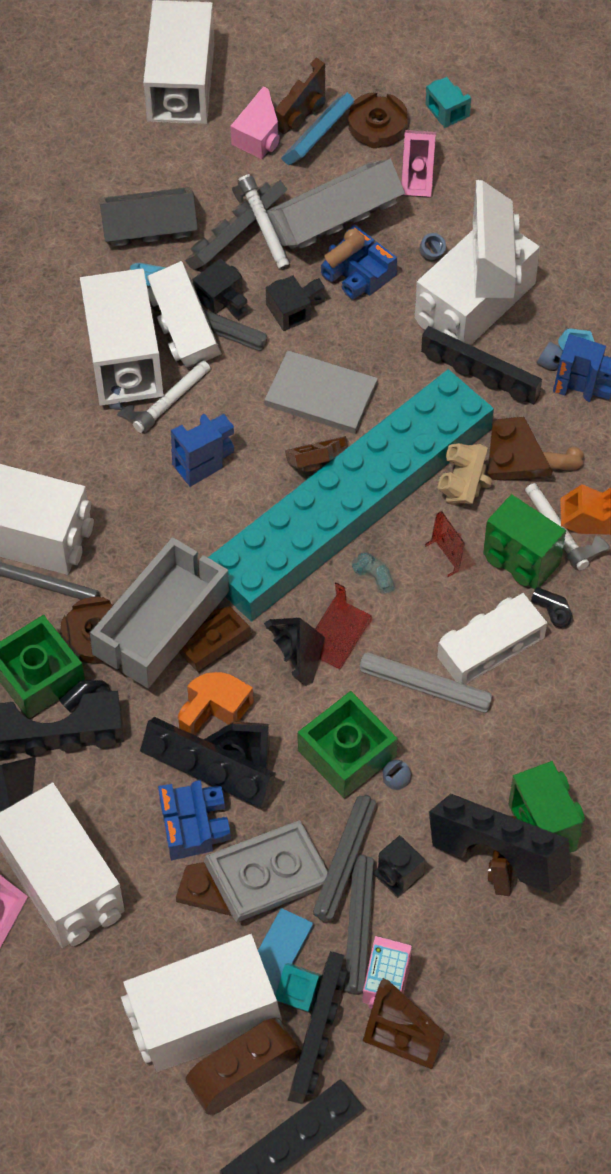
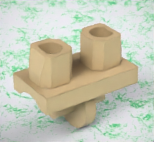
M451 444L448 446L446 458L447 461L455 464L453 473H443L437 486L438 490L447 495L445 502L453 505L457 503L473 504L474 497H478L481 487H491L492 479L484 475L486 470L484 460L487 447L481 444Z

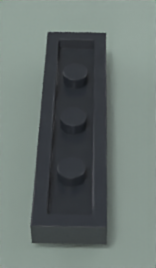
M430 326L422 334L421 352L425 353L430 360L434 362L442 361L452 366L459 374H469L476 377L487 387L499 388L509 393L512 398L519 402L527 401L534 405L539 398L542 378Z
M153 717L148 720L140 752L214 787L221 786L223 791L259 808L267 804L276 776L275 772L159 718Z
M330 951L326 960L287 1101L302 1104L306 1094H314L319 1073L313 1072L316 1058L323 1060L329 1038L322 1036L325 1024H333L338 1003L332 1002L335 989L342 991L347 974V969L341 968L344 958L342 954Z
M340 1079L220 1170V1174H283L362 1114L364 1107Z

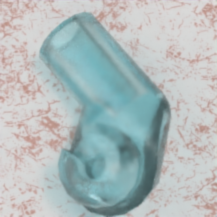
M368 552L360 553L357 558L352 560V568L355 573L364 575L366 572H369L374 576L380 594L395 590V584L386 563Z

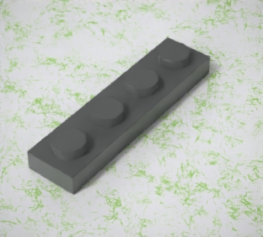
M279 180L271 185L268 182L263 183L258 187L257 192L266 210L288 189ZM247 200L243 201L232 211L235 215L229 221L224 219L212 228L213 236L208 240L205 237L190 248L193 254L185 260L190 268L194 270L205 265L256 219Z

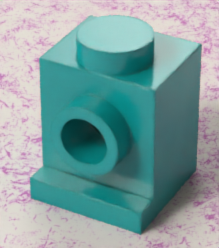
M448 77L435 80L426 86L425 105L441 125L447 128L470 117L471 97L469 94L463 96L461 89L458 86H454Z

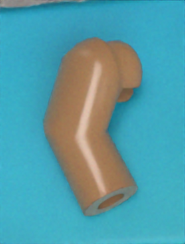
M348 230L344 235L345 241L324 255L332 268H335L363 248L365 238L364 235L360 234L359 230Z
M577 447L568 448L566 454L543 452L551 469L577 470L583 465L584 453Z

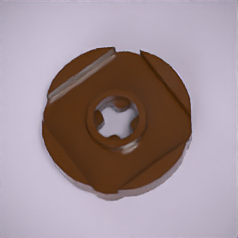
M377 92L367 93L354 100V103L350 106L348 129L356 140L366 144L369 148L377 149L381 146L393 144L407 130V108L394 95L387 94V97L377 96ZM372 117L377 119L384 118L382 122L372 121Z
M104 597L82 599L72 606V610L67 616L64 615L61 621V636L82 662H104L92 655L91 638L87 631L91 630V625L98 624L113 607L114 604H111L109 599Z

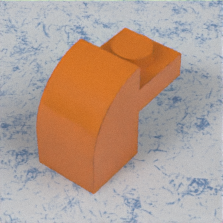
M581 484L560 498L561 527L579 534L611 535V488L602 493Z
M222 672L206 673L195 678L187 685L189 701L182 706L178 713L179 728L196 735L211 714L227 724L239 722L254 702L253 687L230 674Z

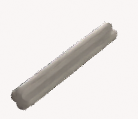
M369 652L363 655L360 662V670L364 673L481 712H487L492 702V694Z

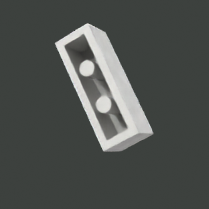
M180 261L148 275L147 278L151 286L147 288L148 296L153 307L159 305L162 315L157 316L164 334L170 332L173 342L168 345L175 361L181 360L184 366L189 368L197 365L202 360L207 361L221 355L222 353L183 262Z
M524 593L515 598L508 597L501 601L493 611L486 615L482 613L475 616L467 626L458 631L452 630L446 633L438 643L437 658L456 682L466 685L544 639L547 622Z

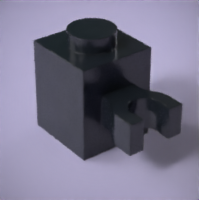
M220 258L192 279L200 303L210 312L217 314L227 307L237 320L248 314V310L244 307L247 304V299L242 295L243 278L236 267L229 266Z
M294 275L276 280L271 285L265 287L266 305L283 332L311 320V305L325 302V297L322 294L325 291V286L319 278L311 281L303 288Z

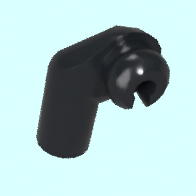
M536 587L531 603L546 608L554 626L559 628L567 627L572 621V612L566 598Z
M82 680L59 701L71 713L78 707L83 694L112 690L109 689V684L103 680Z

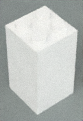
M153 0L143 82L147 122L207 124L215 43L212 2Z
M472 230L417 281L415 319L417 323L425 330L430 326L472 345L535 285L540 246L520 232L518 234L514 233V240H520V259H515V265L521 266L522 270L521 285H515L514 298H475Z
M144 268L80 277L99 405L163 397L159 351ZM118 385L122 387L119 395L111 391L113 386Z
M0 464V557L68 575L72 565L79 564L82 556V546L80 545L84 537L89 538L94 525V519L90 518L91 501L87 499L86 487Z
M54 783L47 785L0 812V851L61 948L69 944L76 946L85 941L92 930L101 925L102 927H108L120 919L121 913L125 911L120 884Z
M252 934L123 982L127 995L121 996V999L131 1022L136 1043L145 1064L152 1062L156 1072L214 1052L267 1019L280 1018L282 1021L276 997Z

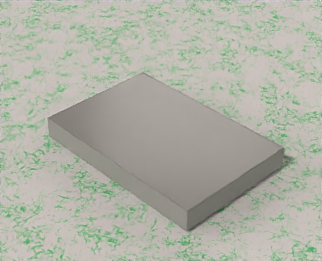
M287 350L265 397L264 404L279 411L356 434L377 386L378 378Z
M300 820L206 855L204 863L236 923L321 890L328 873Z

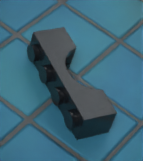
M118 690L83 694L78 707L72 714L52 723H40L28 719L20 713L14 702L0 703V760L9 758L11 754L26 753L30 756H39L44 754L46 750L61 749L64 752H75L83 746L95 745L98 748H111L116 743L124 742Z
M449 794L429 811L432 846L462 858L477 844L489 846L507 859L515 870L520 882L549 894L571 875L568 838L453 794Z

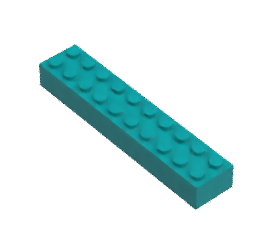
M447 369L208 557L228 569L229 592L225 597L252 622L448 465L450 462L447 461L446 454L449 445H472L492 429L494 408Z

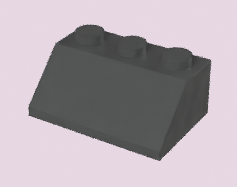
M190 187L99 198L105 242L111 241L112 246L130 244L131 238L142 237V242L161 240L160 235L172 233L173 238H184L192 236L191 231L198 230L194 195Z

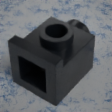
M399 835L379 853L378 868L374 871V876L399 898L424 875L425 859Z

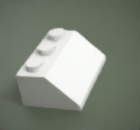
M476 180L472 220L475 298H514L515 285H521L522 278L521 266L515 265V259H520V240H514V233H519V214H513V201L483 180Z

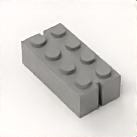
M390 158L362 165L266 210V213L282 246L288 245L290 249L298 246L303 248L317 241L315 236L331 235L342 230L345 223L351 221L355 223L371 216L369 211L378 208L383 210L397 203L396 197L405 194Z
M172 537L90 632L92 655L117 670L122 665L123 674L149 688L229 592L228 569L203 555L199 559L200 578H198V552Z

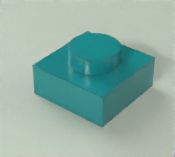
M290 963L285 964L276 991V1000L307 1012L312 1011L323 975Z

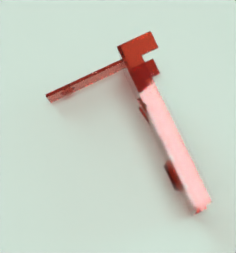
M440 511L436 513L432 538L429 542L425 543V547L434 542L437 543L454 566L453 572L447 575L449 577L459 572L465 543L460 537L462 534L457 533L444 513Z
M335 582L336 597L332 600L315 629L325 636L319 659L340 670L367 625L372 621V615L346 603V588Z

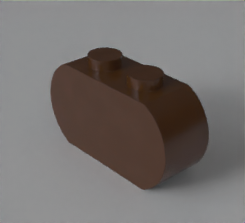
M270 1018L198 1062L186 1076L185 1082L205 1113L208 1115L217 1114L290 1068L299 1058L301 1049L280 1018Z

